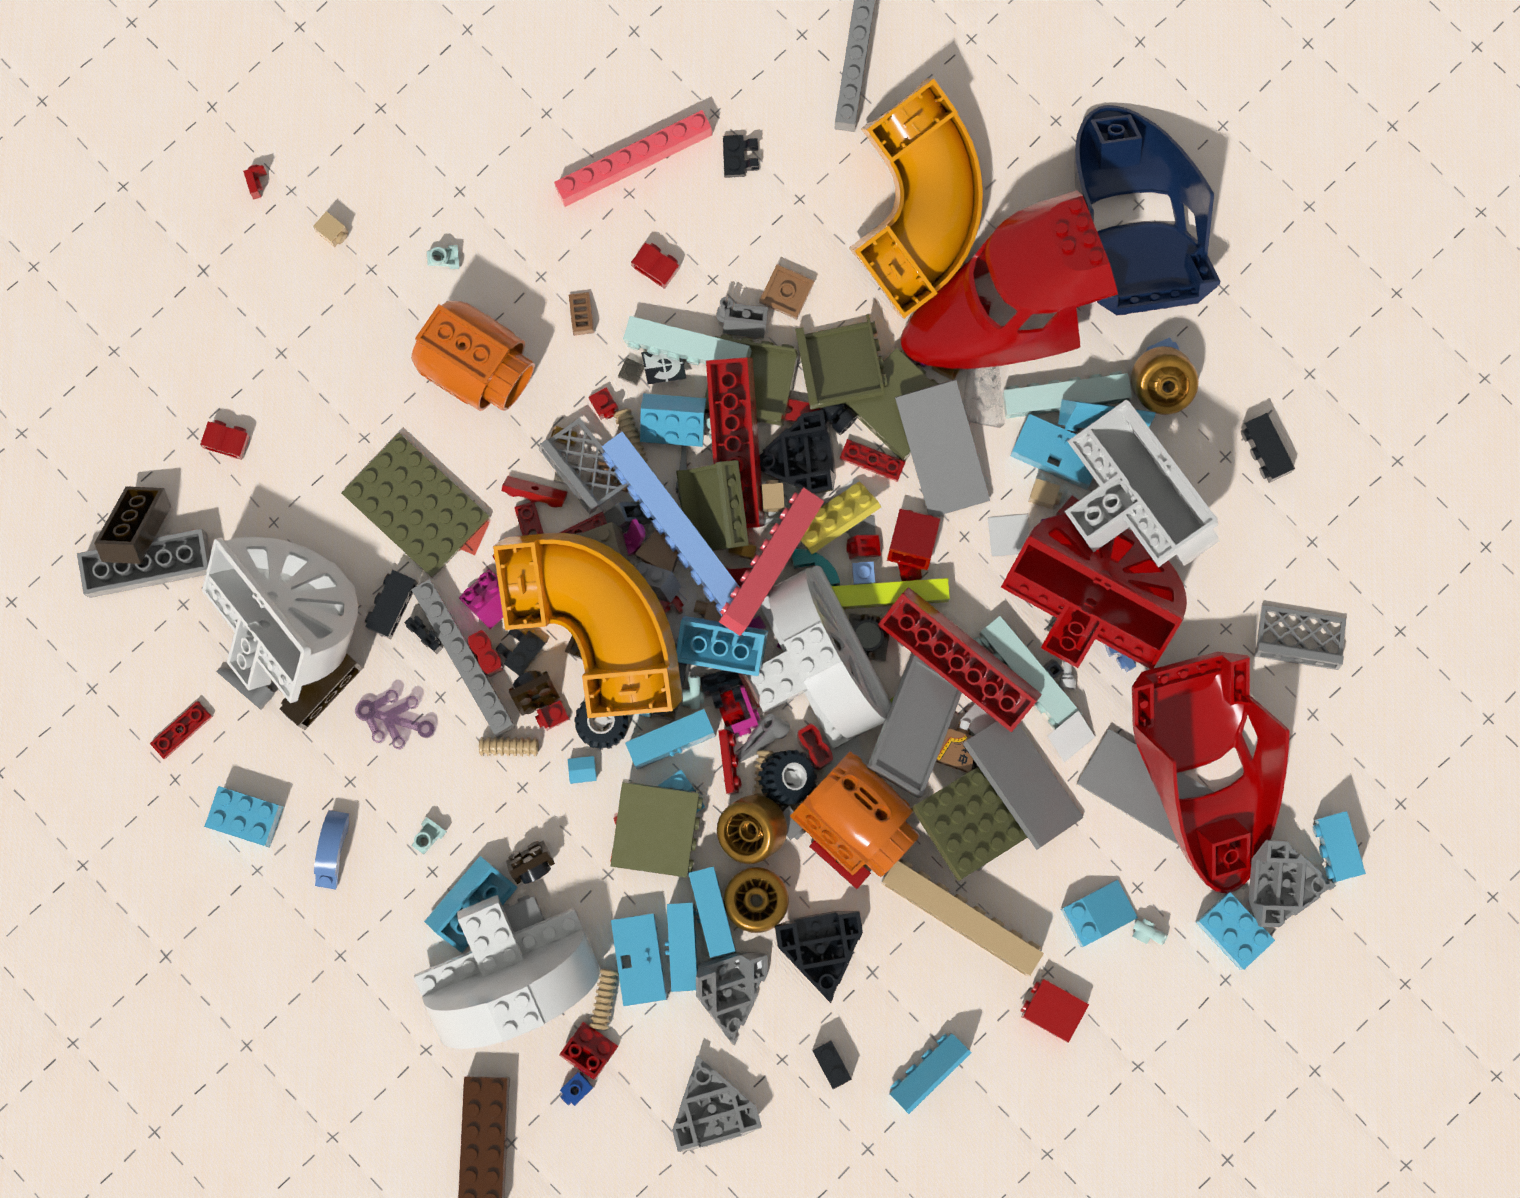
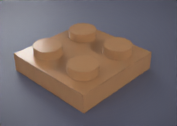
M776 264L759 303L797 320L814 285V281Z

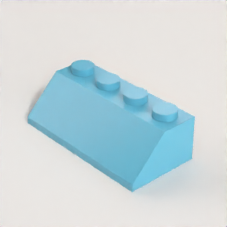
M1062 399L1058 424L1064 425L1065 430L1077 431L1078 427L1087 428L1116 406ZM1135 409L1149 427L1156 413Z
M684 616L680 622L676 649L678 662L759 676L766 649L768 630L747 627L742 635L739 636L718 621Z
M479 856L424 922L437 935L463 953L469 944L459 924L457 911L498 895L503 906L518 887L483 857Z
M945 1033L936 1042L938 1046L933 1051L929 1048L921 1056L923 1061L918 1066L913 1064L905 1072L907 1076L902 1081L897 1079L889 1087L892 1090L889 1094L908 1114L972 1053L952 1033L949 1036Z

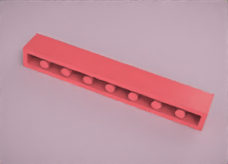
M703 110L555 181V188L566 207L712 136V128Z
M804 487L799 494L794 492L788 502L791 506L789 509L785 507L779 516L781 519L780 524H774L769 532L772 535L770 540L766 538L759 548L762 550L760 556L757 554L754 556L749 564L752 566L750 572L748 570L745 571L740 579L742 585L740 588L736 586L731 593V603L726 602L720 611L722 617L719 623L739 636L742 635L824 503L822 499Z

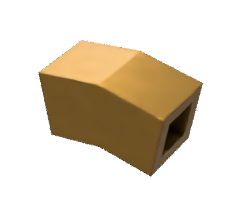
M932 366V370L951 380H954L960 369Z
M559 426L553 427L551 437L564 428ZM571 431V437H578V433ZM558 439L555 442L567 445L568 440ZM570 440L569 446L575 447L576 441Z
M749 544L748 546L729 548L728 552L730 555L752 560L757 546Z

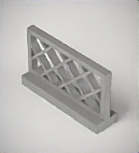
M580 417L550 439L540 443L539 451L589 514L595 512L598 507L628 486L627 484H621L618 487L610 486V475L616 476L615 472L611 471L610 468L608 471L596 469L597 460H603V456L598 455V452L604 453L602 445ZM579 425L584 431L583 438L571 437V430ZM558 439L568 440L566 450L557 449L553 442ZM570 440L582 442L581 452L569 451ZM585 443L595 445L596 455L583 453ZM568 455L580 456L579 466L570 465L567 461ZM583 457L595 458L594 469L582 467ZM581 471L593 473L592 483L583 482L580 478ZM596 473L608 475L607 485L595 483ZM594 487L606 489L605 496L599 501L593 494Z
M1262 605L1254 657L1339 670L1344 660L1343 646L1346 618ZM1266 612L1274 613L1278 620L1270 624L1265 618ZM1289 615L1295 616L1300 623L1291 628L1285 618ZM1309 619H1315L1320 624V627L1312 631L1305 622ZM1279 622H1282L1288 630L1282 636H1279L1273 628ZM1331 622L1340 623V631L1335 635L1327 627ZM1301 625L1309 633L1302 640L1294 632ZM1321 629H1324L1330 637L1324 643L1315 635ZM1268 630L1276 638L1272 643L1263 641V634ZM1291 634L1298 643L1289 646L1283 641V638ZM1312 637L1318 644V647L1314 650L1308 649L1303 642ZM1333 640L1338 646L1337 653L1329 652L1325 645Z

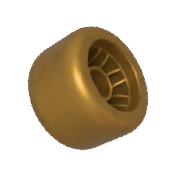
M1161 346L1146 351L1136 361L1131 373L1132 387L1139 401L1145 408L1156 414L1169 415L1180 412L1193 401L1198 391L1199 381L1196 369L1184 353L1172 347ZM1166 381H1170L1168 385L1163 386Z
M748 795L730 804L721 813L717 823V837L722 849L733 860L744 864H755L767 859L782 847L787 836V821L783 811L773 800L761 795Z
M761 867L744 869L729 881L725 889L724 907L730 920L744 931L750 933L769 931L783 920L788 910L789 896L787 888L782 879L768 869ZM753 895H760L763 898V903L759 907L751 905L750 899Z

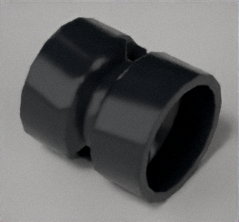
M846 403L826 406L822 409L825 412L827 423L831 422L832 428L839 435L847 431L858 418V415L851 408L845 407Z

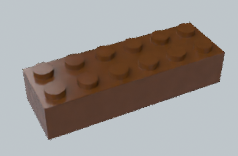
M464 1077L458 1198H505L510 1077Z

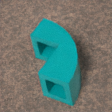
M806 549L794 550L791 555L794 569L813 565L820 566L831 586H840L839 576L833 565L826 558L816 552L811 554Z

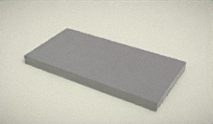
M954 379L896 396L895 400L928 515L937 517L990 501L957 380Z
M916 655L909 658L867 768L916 798H921L962 692Z
M996 721L963 743L1036 850L1084 818L1019 724L1011 733Z
M1109 729L1076 784L1179 846L1137 745ZM1182 772L1177 773L1179 799L1199 797L1214 792Z

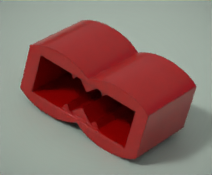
M644 243L631 261V266L660 287L666 289L679 270L678 260L669 254L667 256L663 255L657 245Z
M208 421L200 446L206 450L242 460L250 436L246 433V429L234 426V428H229L222 421Z
M483 630L468 637L469 646L478 657V663L485 674L491 677L503 671L502 660L494 651L492 641Z
M809 724L797 732L798 743L804 751L808 752V758H811L812 766L815 765L819 771L832 763V752L822 742L821 734L816 726Z

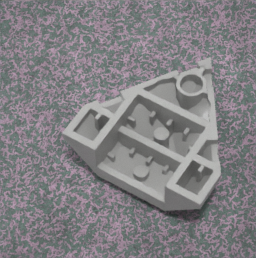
M1266 840L1252 858L1248 902L1259 927H1281L1285 924V920L1292 915L1296 916L1318 900L1325 891L1336 887L1333 882L1327 880L1322 875L1323 873L1303 855L1297 853L1287 841Z
M734 952L701 963L696 974V997L734 1046L738 1040V1037H736L741 1025H745L758 997L756 993L761 981L765 982L768 975V956L765 953Z
M697 1055L672 1129L678 1152L701 1149L745 1136L762 1128L756 1105Z

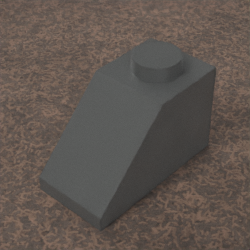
M619 502L604 513L607 524L613 522L622 528L623 532L628 531L633 519H637L638 523L642 525L652 523L653 519L652 517L647 518L640 509V502Z

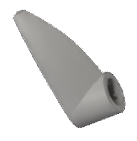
M219 668L216 671L260 710L275 695L267 686L248 691L232 669Z
M768 714L757 726L737 755L739 762L753 757L759 750H764L776 738H785L789 733L790 724L774 714Z

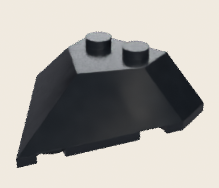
M824 410L803 413L789 429L786 428L762 450L763 452L760 454L761 472L800 489L804 487L813 494L834 491L836 470L832 437Z
M860 911L826 912L793 918L775 926L778 948L830 1003L853 956L856 944L863 933Z

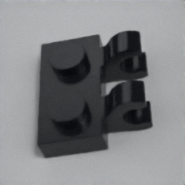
M743 135L723 136L725 178L745 177V171L759 170L758 158H750L748 160L744 158V151L759 150L758 138L744 140Z
M417 615L414 617V620L409 617L404 622L406 627L412 633L414 632L421 639V642L436 654L443 649L439 645L441 641L438 635L433 630H430L428 635L424 631L426 626L423 624V620Z
M512 629L508 633L520 642L513 652L502 643H499L495 650L507 658L503 664L520 676L540 653L546 642L530 630L525 635L518 629Z
M721 670L700 677L705 698L712 697L715 709L724 707L720 693L731 689L735 702L744 700L740 686L746 685L742 673Z

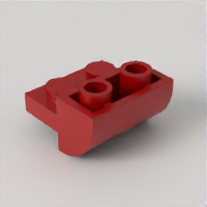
M582 1022L559 1056L593 1080H596L617 1050L618 1045L585 1022Z

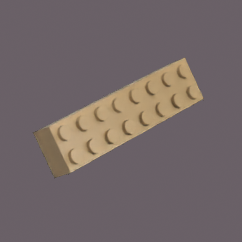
M901 859L900 862L897 861L890 868L881 883L882 885L1025 976H1031L1044 954L1040 951L1042 947L1033 941L1025 942L1022 940L1023 935L1014 929L1006 930L1003 928L1005 924L995 917L992 919L984 916L986 914L984 910L977 906L970 907L966 904L968 900L959 894L951 895L948 893L949 888L940 882L937 884L929 881L931 877L926 873L913 871L911 869L913 865Z

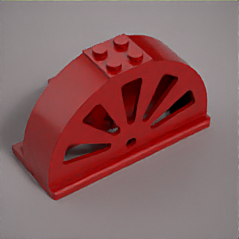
M1067 514L1049 517L1033 528L1001 585V588L1057 618L1041 648L1076 668H1079L1096 639L1143 666L1154 669L1182 623L1187 607L1185 588L1175 568L1169 561L1158 567L1133 531L1126 529L1093 552Z

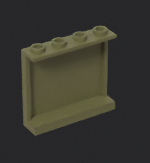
M866 314L867 322L805 334L803 327L795 329L811 409L885 395L884 386H888L886 374H881L880 369L884 368L882 356H877V351L881 350L879 340L874 339L873 334H877L875 321H870L869 314Z
M722 334L721 337L714 336L750 346L752 350L750 357L753 358L757 422L784 426L799 355L794 346L789 344L776 346L769 341L757 343L753 342L750 338L738 340L726 334ZM707 384L706 393H705V398H706V412H705V413H706V414H710V411H709V397H708V384Z
M896 348L883 361L884 368L880 369L881 374H886L888 386H884L885 395L846 402L845 407L851 408L858 415V419L899 459L905 461L911 452L895 397L939 383L934 379L930 380L925 375L926 371L917 364L915 366L910 361L911 358L903 350L900 351Z
M738 460L717 462L713 465L688 470H677L681 510L711 550L716 551L748 546Z
M623 779L610 867L687 878L688 872L693 870L694 859H690L691 851L696 849L697 838H693L694 830L699 828L700 817H696L697 809L702 807L703 796H699L700 790L694 792L633 783L632 780Z

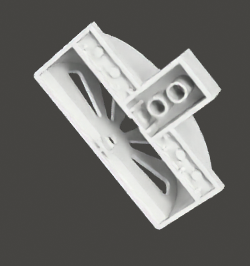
M1128 400L1123 401L1068 440L1072 449L1099 484L1097 489L1065 511L1093 552L1129 527L1158 567L1174 556L1185 566L1220 542L1214 531V528L1218 526V519Z
M222 537L214 539L202 591L234 631L227 659L228 665L248 691L269 685L272 680L290 703L298 701L303 685L326 677L345 658L358 615L356 588L334 562L331 563L318 553L298 544L266 537H243L226 541Z
M822 567L806 568L773 586L760 607L784 653L763 663L759 676L745 674L763 712H769L805 693L833 749L883 724L892 703ZM833 639L839 642L841 646L840 650H838V648L836 647Z
M496 895L457 911L459 924L471 951L414 974V979L422 995L423 1004L441 1043L454 1049H472L508 1041L539 1028L558 1017L590 992L599 979L600 966L575 908L514 932L500 899Z

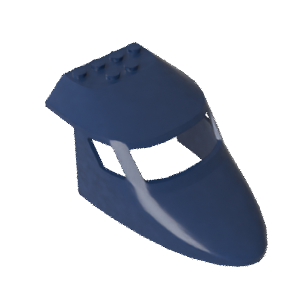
M1114 105L1100 106L1089 112L1083 119L1076 137L1074 175L1075 191L1077 190L1083 195L1093 222L1094 210L1092 204L1097 201L1118 195L1150 192L1165 194L1170 197L1175 218V224L1138 222L1112 226L1097 231L1109 260L1118 295L1099 300L1097 303L1116 316L1198 304L1220 285V279L1208 257L1214 192L1183 148L1156 123L1135 111ZM1184 205L1195 216L1197 239L1187 231Z

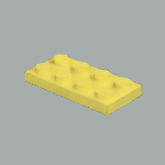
M859 481L819 509L800 541L811 554H814L879 510L881 505Z

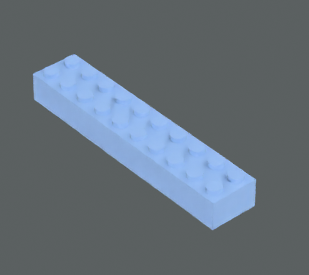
M623 432L619 433L602 446L604 452L602 453L603 460L610 469L613 467L616 469L614 472L617 479L622 485H628V493L635 502L640 501V509L647 518L652 517L654 528L660 535L664 533L666 544L672 552L677 550L679 553L677 556L685 569L687 567L691 569V577L697 585L702 584L704 586L705 596L710 602L713 600L716 602V610L722 617L721 609L726 602L731 603L732 598L730 595L735 587H739V585Z

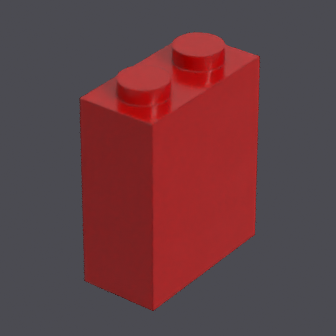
M899 509L887 561L928 571L941 518L916 513L912 510Z
M1041 979L1040 982L1036 981L1030 991L1033 993L1030 1001L1026 1000L1020 1010L1023 1012L1021 1017L1069 1043L1089 1004L1045 979Z

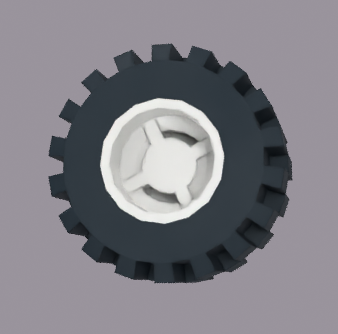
M583 701L580 704V708H577L576 717L574 718L575 728L585 744L592 748L595 747L598 750H603V748L610 749L613 745L617 746L620 743L619 741L624 739L625 733L628 731L629 720L627 715L588 718L586 702Z
M798 750L775 752L771 756H767L765 758L766 762L760 766L762 771L758 772V776H761V780L758 782L759 785L763 786L761 791L763 794L767 793L766 797L773 800L776 804L801 803L813 792L812 788H816L817 783L814 782V779H817V774H814L816 767L811 765V758H806V754L803 752L799 753Z

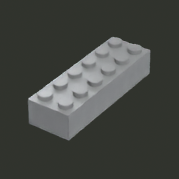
M203 529L154 538L141 564L102 562L97 549L77 553L83 594L93 598L204 576L207 572L211 553L208 536Z

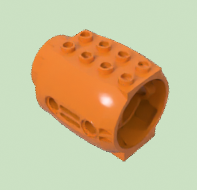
M447 301L442 305H437L415 337L416 343L411 355L413 364L423 377L479 411H483L491 403L503 411L508 410L524 391L535 368V364L523 356L524 340L517 337L512 331L485 313L462 301Z
M851 751L790 815L799 826L852 875L866 864L879 877H882L920 836L906 822V819L913 812L909 803L902 799L877 773L868 769L861 758Z

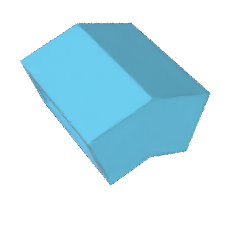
M594 756L568 759L570 784L597 781Z

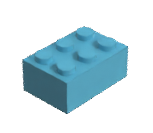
M643 393L640 414V442L703 447L706 398Z
M218 786L204 827L270 848L283 807Z
M1231 892L1226 893L1196 921V924L1239 970H1245L1275 941L1263 927L1258 926L1256 919Z

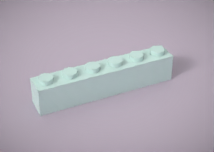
M629 316L623 341L630 349H646L648 353L653 355H659V353L666 354L667 358L677 361L679 358L686 359L687 363L697 366L699 363L706 365V360L750 357L752 352L748 345Z
M1122 371L1111 372L1110 376L1094 374L1090 375L1088 379L1072 377L1066 382L1051 380L1048 381V384L1040 385L1037 382L1027 384V387L1022 388L1014 385L1006 387V390H1003L1002 393L1006 419L1024 417L1029 414L1039 415L1060 412L1062 399L1111 405L1122 403L1125 400L1130 402L1132 398L1128 373L1122 374Z
M1001 616L980 631L981 643L986 648L990 647L995 653L994 656L1042 694L1034 706L1041 714L1045 713L1048 716L1049 720L1047 721L1054 730L1074 713L1080 712Z

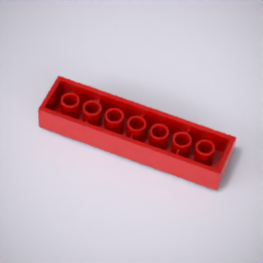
M753 358L706 360L713 464L738 460L746 527H763L765 525Z
M909 587L901 594L878 624L884 631L1011 733L1042 695Z

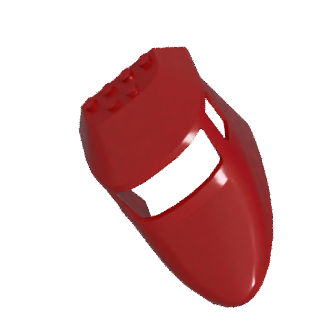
M1077 190L1017 211L1004 220L975 255L937 291L938 294L916 309L902 331L901 347L908 357L928 366L951 369L1003 366L1054 356L1080 348L1077 307L1118 295L1109 260L1083 195ZM989 272L995 288L1004 302L1017 310V313L1005 326H1000L989 317L976 291L974 279ZM1056 313L1043 328L1018 330L1032 314Z
M1217 651L1141 672L1132 685V724L1136 745L1187 862L1207 886L1216 892L1226 894L1238 890L1250 879L1253 856L1266 840H1271L1282 802L1287 772L1290 731L1250 695V657L1243 654ZM1247 716H1249L1258 737L1253 758L1242 735ZM1232 748H1236L1244 770L1240 778L1231 785L1216 792L1199 797L1179 799L1177 773L1210 764L1222 758Z

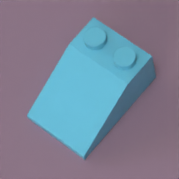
M1118 880L1061 909L1080 947H1084L1138 918Z

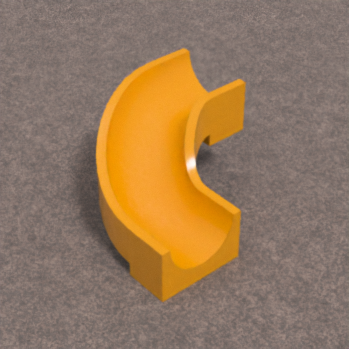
M934 78L925 79L904 100L861 128L891 172L895 185V202L887 219L850 246L849 249L876 281L897 315L902 318H906L938 294L937 291L960 269L975 241L982 212V177L973 142L957 114L958 111Z
M544 533L506 537L493 546L505 630L545 627L549 624H558L565 627L572 634L580 650L585 673L582 675L588 718L673 711L682 701L678 658L668 619L656 594L646 579L621 554L594 539L568 533Z

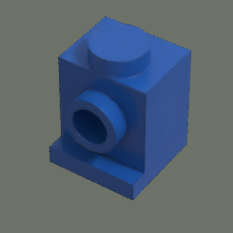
M578 1072L560 1089L563 1093L560 1097L568 1106L571 1103L576 1106L594 1086L581 1072ZM573 1086H576L579 1089L577 1095L571 1093V1088Z

